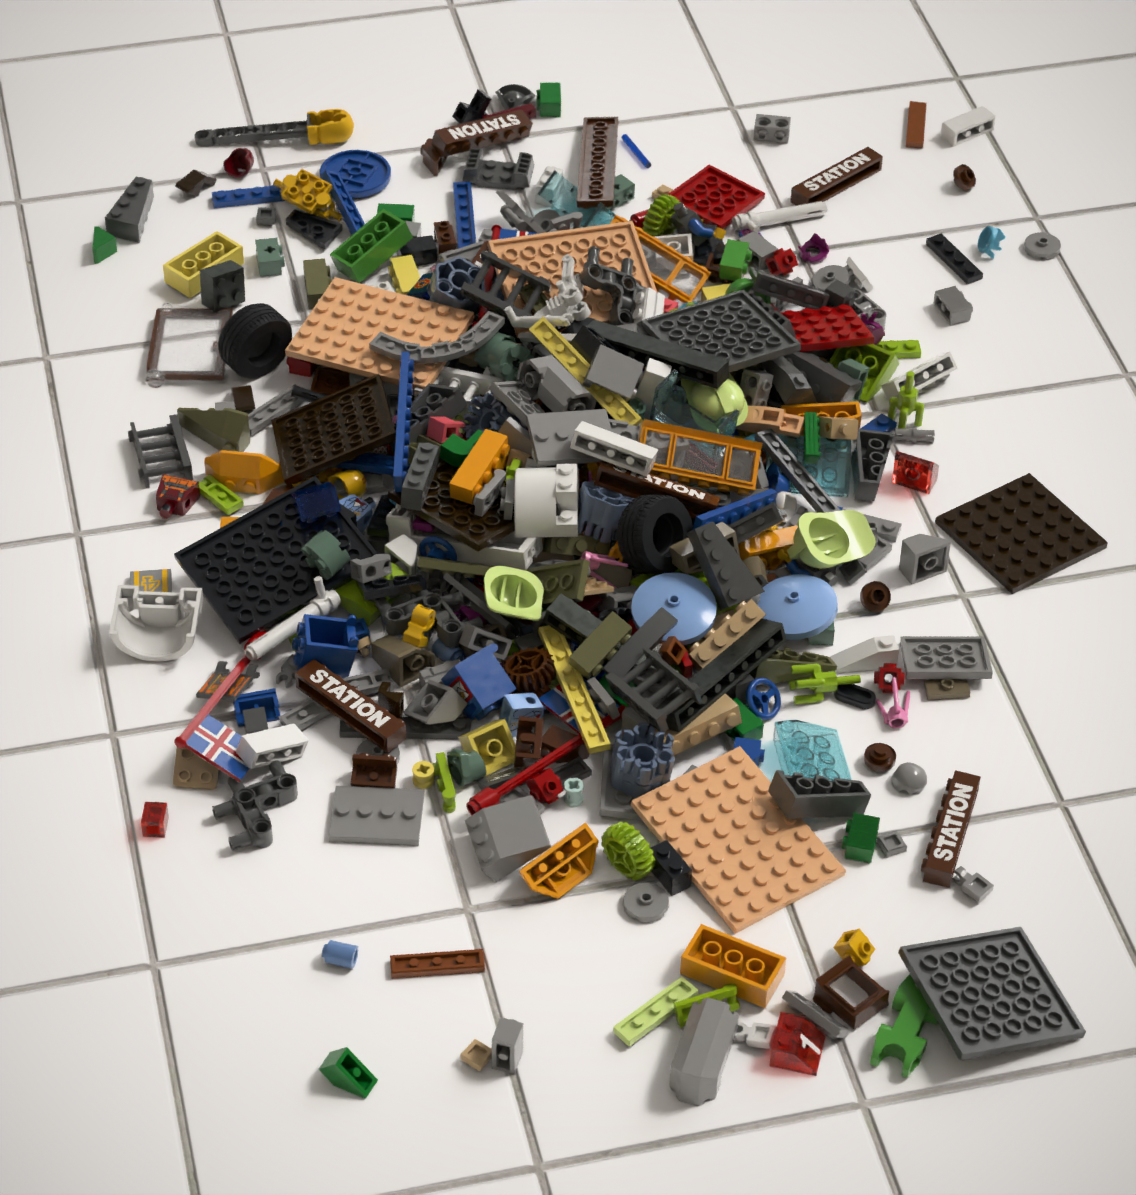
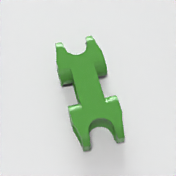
M910 974L899 985L892 1002L891 1009L900 1012L893 1027L883 1023L880 1025L870 1060V1065L877 1066L886 1057H896L903 1063L901 1076L906 1078L920 1064L928 1040L919 1037L925 1022L938 1024Z

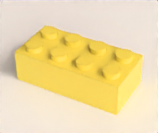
M216 231L163 264L164 282L191 298L201 292L200 270L229 260L242 266L244 264L243 246Z

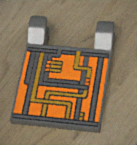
M219 661L217 663L215 672L196 693V698L210 699L230 674L229 669H226L227 661ZM249 664L246 674H241L221 700L236 701L251 681L260 677V672H256L258 664Z

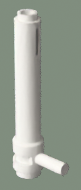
M820 201L758 213L753 211L748 212L746 215L743 213L737 214L736 217L732 218V225L735 231L750 229L759 233V227L823 216L827 213L828 209L827 204Z
M315 577L314 583L318 596L312 599L309 605L247 645L244 651L249 660H257L296 634L297 625L299 622H302L304 614L326 616L329 614V611L332 612L337 609L341 603L338 593L334 590L325 591L322 577Z

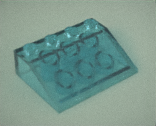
M777 434L828 496L848 497L852 440L820 437L818 442L820 443V451H818L821 453L820 459L817 460V464L804 463V436L799 438ZM770 458V464L775 463V462ZM778 467L779 473L786 477V475ZM790 481L791 493L801 494Z
M800 720L774 722L773 742L784 775L793 776V773L797 772L803 773V777L814 778L815 775H820L830 781H834V778L852 780L836 729Z

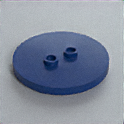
M356 149L338 152L328 157L320 167L321 179H323L322 173L325 170L339 173L352 198L376 194L383 190L391 180V167L388 161L381 155L367 150Z

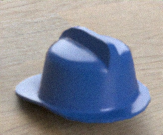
M770 464L766 471L769 486L765 488H772L778 493L782 491L791 493L790 480L779 473L777 464Z

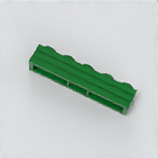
M805 412L803 424L804 463L817 464L821 454L818 452L820 451V443H818L820 441V435H818L820 426H817L819 425V418H817V412Z

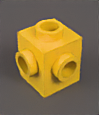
M860 928L843 932L833 947L842 960L850 955L853 962L860 967L870 962V957L876 950Z

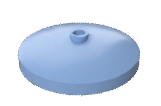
M664 573L656 575L641 584L632 599L631 615L637 630L661 607L678 620L676 626L662 638V641H666L670 636H675L682 645L694 643L711 630L716 619L717 606L711 589L701 580L688 574Z
M802 574L783 576L769 582L763 587L765 592L761 593L760 601L757 604L766 614L764 619L783 623L786 640L805 639L823 632L832 624L838 612L837 596L834 589L820 578Z

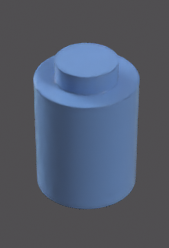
M439 638L432 646V653L443 662L458 659L460 661L464 660V650L459 646L449 648Z
M330 940L328 944L323 946L322 957L325 958V963L353 969L357 962L359 947Z

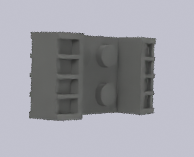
M471 148L462 181L471 182L478 187L505 190L529 188L535 167L533 155L520 152L517 163L483 160V148Z

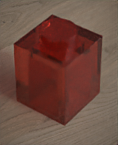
M145 802L141 818L143 837L165 838L169 820L167 803Z

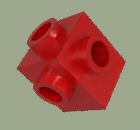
M780 248L773 252L774 256L765 260L770 273L774 275L781 273L783 276L793 272V267L799 265L796 255L791 248L787 250Z
M884 663L883 667H878V671H874V684H877V688L882 689V693L893 694L892 681L886 682L885 675L891 674L892 678L895 677L897 689L900 690L901 685H904L905 673L901 672L902 668H896V663Z
M551 768L544 769L525 781L530 790V795L540 803L547 802L549 805L558 800V794L564 791L560 778L554 774Z

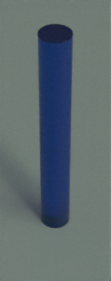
M623 134L622 140L645 168H650L651 162L627 134Z

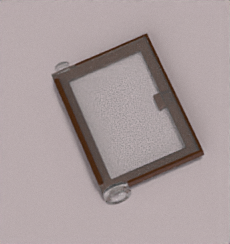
M164 303L162 308H157L146 366L145 381L147 385L152 388H159L164 385L165 380L224 381L226 363L219 355L218 341L225 323L233 315V309H222L214 312L210 309L173 308L170 303Z

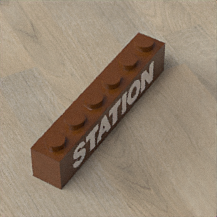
M518 110L435 130L431 144L441 157L468 152L471 148H483L528 137L533 123L523 110Z
M867 146L791 188L790 202L795 206L820 201L825 202L881 171L883 156Z
M603 460L599 465L594 485L632 498L641 495H669L675 497L685 506L690 517L696 519V516L717 509L721 498L650 473L646 477Z
M313 659L295 672L296 688L385 752L389 753L406 740V724L400 718H396L386 708L376 704L372 698L365 696L355 686L345 682L341 676L331 672L324 664H320Z
M955 770L953 778H948L945 790L948 791V794H943L941 801L943 810H938L936 817L938 826H933L931 839L934 840L933 843L928 842L926 849L928 859L923 858L920 871L924 872L923 882L950 888L978 795L981 776Z

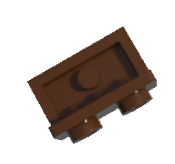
M367 753L353 754L351 786L396 787L397 757L387 754L381 756Z

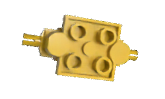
M301 168L296 176L292 174L286 175L283 182L277 178L274 180L273 185L281 189L282 199L311 215L325 219L333 217L341 221L343 218L341 213L335 211L336 205L331 201L328 194L332 189V184Z

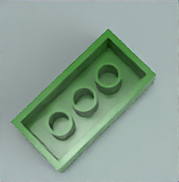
M383 209L329 255L339 272L360 283L387 259L392 257L400 248L406 245L413 236L405 221Z

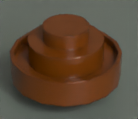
M961 164L954 169V183L967 191L975 187L976 177L969 166Z
M872 581L862 587L860 601L865 609L871 612H878L884 610L889 605L891 593L886 584L880 581Z
M874 743L865 749L864 763L874 771H888L895 766L897 755L891 746L884 743Z

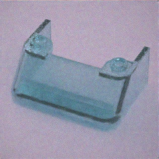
M555 170L538 192V195L552 204L550 208L558 214L560 212L565 215L581 212L583 215L582 227L610 224L616 215L601 202L597 207L589 209L577 208L578 188Z
M675 369L655 388L650 420L726 436L733 435L739 411L736 409L729 417H720L716 422L686 403L687 395L685 390L675 384L678 372ZM688 439V442L713 461L719 457L725 447Z

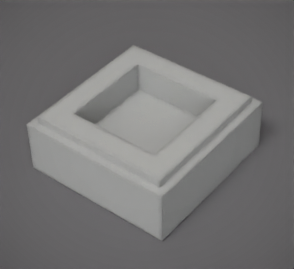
M898 831L877 837L876 842L886 858L907 851V845Z

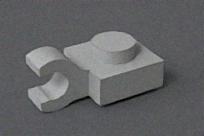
M959 866L954 871L957 875L952 880L956 884L962 885L961 890L979 903L993 891L994 885L978 872L971 875L962 866Z

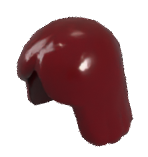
M236 148L224 160V170L229 176L235 178L244 177L253 167L254 157L249 149Z

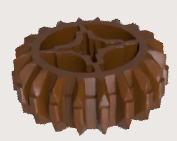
M528 647L526 650L520 649L517 653L512 652V656H507L506 660L501 662L502 668L516 687L513 693L518 692L520 694L533 691L537 693V690L545 689L546 685H551V681L556 679L554 660L551 659L553 655H550L545 648L538 649V647L530 649Z

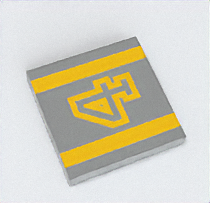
M172 570L130 571V585L139 586V591L172 592Z

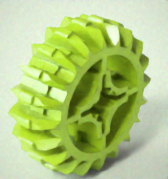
M659 195L657 199H654L653 204H650V208L644 216L645 220L642 230L652 237L671 235L675 232V227L670 219L671 215L675 213L673 207L681 202L672 195Z
M621 821L608 827L603 833L604 835L601 836V845L604 847L603 852L607 855L606 859L611 862V866H614L627 879L632 878L634 881L650 874L655 866V857L652 855L654 852L650 849V843H647L645 837L640 834V831L635 830L633 825Z

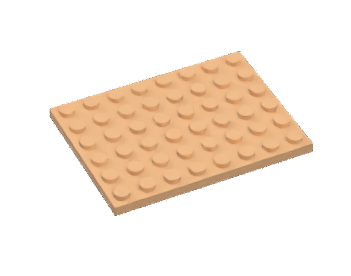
M633 221L488 241L489 251L495 253L498 258L537 277L546 278L551 283V291L549 294L544 291L542 292L548 300L558 296L559 290L556 282L562 280L563 256L569 254L570 257H573L575 261L573 276L578 273L580 275L583 271V265L587 262L588 248L592 246L600 249L598 261L600 265L621 271L624 258L633 259L632 275L637 283L657 292ZM495 268L496 274H497V277H498V275L500 274L501 270ZM509 274L501 286L505 300H507L518 278ZM584 285L583 299L581 301L586 302L591 311L589 318L609 324V313L612 309L613 298L609 292L600 289L595 290ZM518 294L513 304L519 309H524L526 303ZM514 327L517 338H519V333L530 332L525 327Z
M335 277L285 349V353L289 357L369 378L379 374L382 381L399 385L401 361L370 350L369 343L379 332L405 342L420 344L421 347H429L433 343L449 341L450 343L458 340L459 336L467 331L475 318L474 312ZM447 361L414 363L413 389H424L428 383L433 384Z
M740 746L631 801V807L660 843L667 840L692 869L691 881L735 934L845 876L846 869L802 818H786L768 792L771 782Z

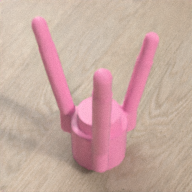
M584 551L581 559L590 561L589 567L592 577L598 581H605L607 585L614 588L617 587L592 570H597L600 562L628 567L627 563L615 561L616 558H610L608 555Z
M893 677L894 706L890 707L887 714L879 699H876V703L884 717V723L889 724L892 728H901L908 723L910 691L906 692L903 710L899 706L896 678Z

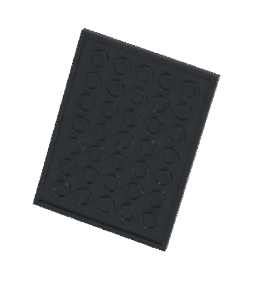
M314 476L174 553V558L196 588H202L203 597L237 642L241 644L254 634L262 632L306 607L312 599L318 596L314 578L321 575L316 567L312 569L305 562L307 556L304 555L301 548L321 530L328 531L341 543L339 545L341 551L346 549L350 560H362L378 553L318 478ZM312 491L319 492L322 495V502L317 506L324 511L318 513L306 504L304 500L306 494ZM316 496L310 497V501L315 502L317 500ZM350 561L332 578L325 580L322 577L325 591L336 590L353 580Z

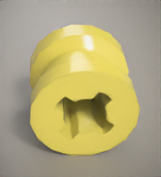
M428 761L415 763L412 768L413 784L420 789L430 788L435 781L434 766Z

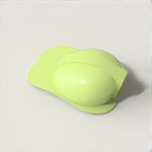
M730 373L729 378L718 389L681 378V385L688 400L692 417L699 427L708 432H719L744 423L748 415L747 402L742 389L737 385Z
M855 510L824 513L808 512L798 519V527L793 537L794 544L787 552L790 559H801L802 562L810 567L830 568L867 556L874 549L876 540L866 517L861 512Z
M494 566L486 572L484 576V598L487 607L491 611L502 614L503 617L513 619L516 617L534 621L541 619L544 589L537 576L525 570L506 566Z

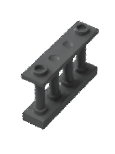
M482 250L481 261L484 263L473 283H463L461 296L506 318L508 316L504 309L508 306L512 307L516 317L533 316L531 315V310L542 291L550 293L551 283L544 277H537L498 258L491 251L486 252ZM493 266L501 270L491 290L486 293L480 290L479 286L489 268ZM509 274L518 278L507 300L503 301L497 298L496 295ZM526 282L534 286L535 289L524 309H519L513 303Z
M177 414L169 415L170 423L167 426L136 431L134 422H130L131 430L127 431L129 442L134 443L140 469H138L139 479L144 481L146 488H150L149 477L161 476L163 474L179 472L184 475L185 479L193 480L192 464ZM163 434L172 435L170 439L142 444L139 442L141 438ZM171 446L176 448L173 452L145 457L142 453L143 451ZM174 459L180 461L177 465L149 470L146 467V464Z
M644 646L642 649L647 659L623 677H618L613 672H610L605 677L612 692L659 732H665L669 729L666 723L667 716L684 702L692 698L699 705L703 703L700 696L701 690L695 682L690 683L667 664L656 650L652 651L647 646ZM653 666L658 670L636 688L634 686L631 688L628 685L649 667ZM664 676L670 680L669 683L651 697L643 698L641 696L643 692ZM679 687L683 691L682 694L662 709L654 707L657 702L675 688Z

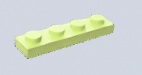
M681 976L613 1026V1033L630 1047L675 1013L673 1003L698 996V989Z

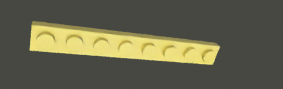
M543 316L529 328V331L582 384L590 364ZM592 384L590 388L585 387L614 420L626 421L629 425L636 426L642 423V418L620 395L596 384Z
M549 625L538 627V633L545 650L550 655H553L551 659L554 660V670L589 754L610 750L611 743L581 674L569 664V656L572 652L565 636Z

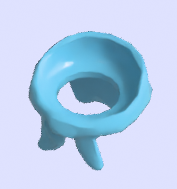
M985 227L978 238L979 251L982 254L986 253L994 259L995 254L990 249L1002 250V247H999V243L1006 238L1004 233L999 228Z

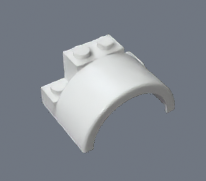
M557 464L556 467L516 469L514 481L516 538L578 537L579 468L577 464Z
M117 585L109 629L111 640L120 650L141 660L162 662L174 660L185 655L194 644L198 615H201L202 588L181 587L180 593L139 591V586ZM138 609L139 619L129 612Z

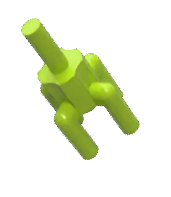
M912 371L907 372L905 386L900 387L898 397H891L889 400L888 417L895 420L896 408L900 410L898 429H906L907 415H911L913 411H916L914 425L917 427L922 426L924 404L917 402L918 390L913 387L915 373Z
M818 663L791 666V674L812 672V676L806 680L789 681V689L809 688L814 692V694L794 696V704L816 703L824 700L823 692L837 691V685L861 683L860 675L837 677L835 671L821 672V666Z

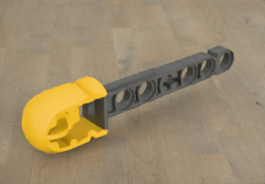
M343 109L320 110L318 113L315 111L307 112V120L227 127L214 130L205 129L197 131L194 137L198 146L308 137L310 145H316L319 142L322 144H334L344 142L351 137L354 130V122L351 115Z

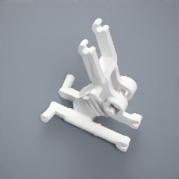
M566 254L562 258V280L556 282L559 290L558 296H554V299L550 298V301L546 300L547 305L536 312L534 316L516 317L511 306L504 309L513 328H530L544 316L553 327L557 326L560 329V326H570V321L572 323L574 319L582 321L589 317L591 311L587 303L581 301L583 299L584 285L579 280V273L573 276L575 261L572 256L570 257L569 254ZM531 332L518 334L520 341L528 350L533 348L531 342L541 344ZM576 334L561 335L570 343Z

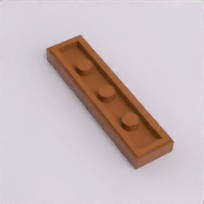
M909 101L906 147L923 148L927 102Z
M483 949L390 955L391 979L485 972Z

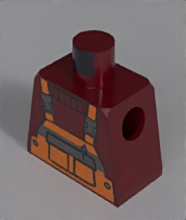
M163 474L156 493V505L160 516L165 519H169L172 514L184 516L200 498L199 482Z

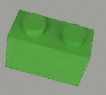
M727 240L720 262L719 278L736 281L737 279H742L743 274H747V261L750 262L752 258L749 242Z

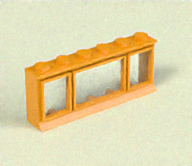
M615 215L610 224L626 222L627 220ZM635 226L657 292L662 289L669 294L668 299L673 301L678 299L684 304L694 302L708 281L711 272L704 266L693 262L689 257L683 256L673 247L660 242L658 238L647 234L640 227Z
M644 419L640 424L637 442L658 449L654 466L649 472L650 474L668 480H678V483L684 485L693 483L698 484L697 486L700 488H717L720 492L734 491L740 496H749L756 490L763 443Z

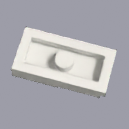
M849 256L847 261H845L847 265L844 268L849 272L850 282L854 280L860 289L864 287L867 292H870L874 287Z

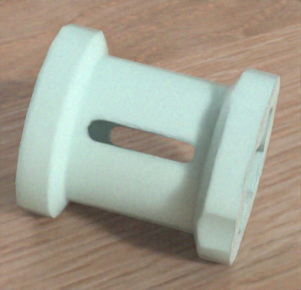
M569 778L564 782L566 791L564 802L567 806L578 807L583 803L584 798L581 793L584 789L583 781L578 778Z

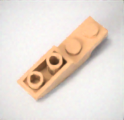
M748 406L746 420L743 424L733 429L753 433L772 429L778 434L800 438L805 420L802 416L787 414L781 408Z

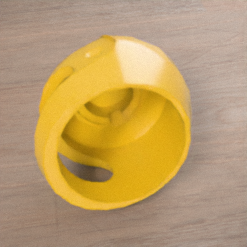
M359 470L336 472L329 477L327 487L331 489L337 501L345 497L340 496L335 489L334 481L336 477L342 480L343 487L348 493L347 496L355 495L361 499L367 490V479Z

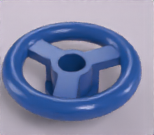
M430 536L421 541L419 552L422 557L450 558L452 561H457V553L454 547L445 539ZM434 543L441 544L448 551H443L442 549L438 548ZM426 545L431 549L428 554L425 551Z
M756 678L749 684L746 692L749 710L761 720L774 718L781 706V696L776 685L767 678ZM759 684H764L770 689L767 692L761 693L755 687ZM774 695V707L769 713L768 703Z

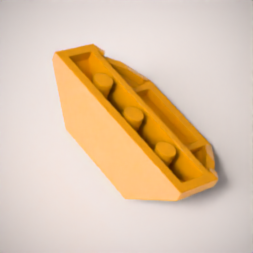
M221 450L204 459L206 476H213L232 492L262 494L284 483L280 463H276L273 459L263 454Z
M585 822L553 844L551 848L531 860L518 872L532 891L558 899L592 874L599 840Z

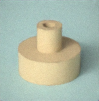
M369 636L360 639L357 646V652L360 651L363 658L370 655L367 647L372 642Z

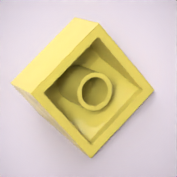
M505 719L494 720L458 737L464 752L469 753L475 750L480 754L486 767V776L514 763L516 744Z

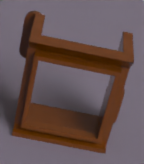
M849 955L816 979L813 1002L828 1014L834 1012L855 1030L882 1009L889 1006L890 991H886L859 968ZM843 975L848 976L869 996L856 1007H853L830 987L832 983Z

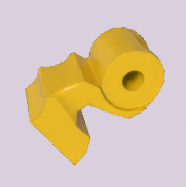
M418 604L412 612L411 621L408 622V629L404 632L402 641L417 647H427L428 638L424 636V633L434 625L435 610Z

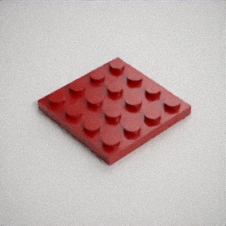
M710 164L667 194L676 197L685 207L695 211L700 219L704 220V224L717 225L721 229L729 226L732 223V218L736 217L737 214H745L765 199V192Z
M843 304L839 305V307L824 306L820 309L806 308L802 311L787 310L781 313L792 324L796 335L795 339L801 343L800 352L874 344L873 334L849 305Z

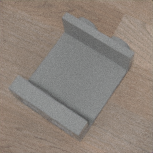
M600 344L582 385L590 388L592 384H596L624 397V400L628 402L630 399L633 400L638 389L635 386L643 378L644 372L642 369L644 364Z

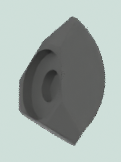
M508 84L495 91L505 110L529 104L535 97V94L530 89L520 84Z

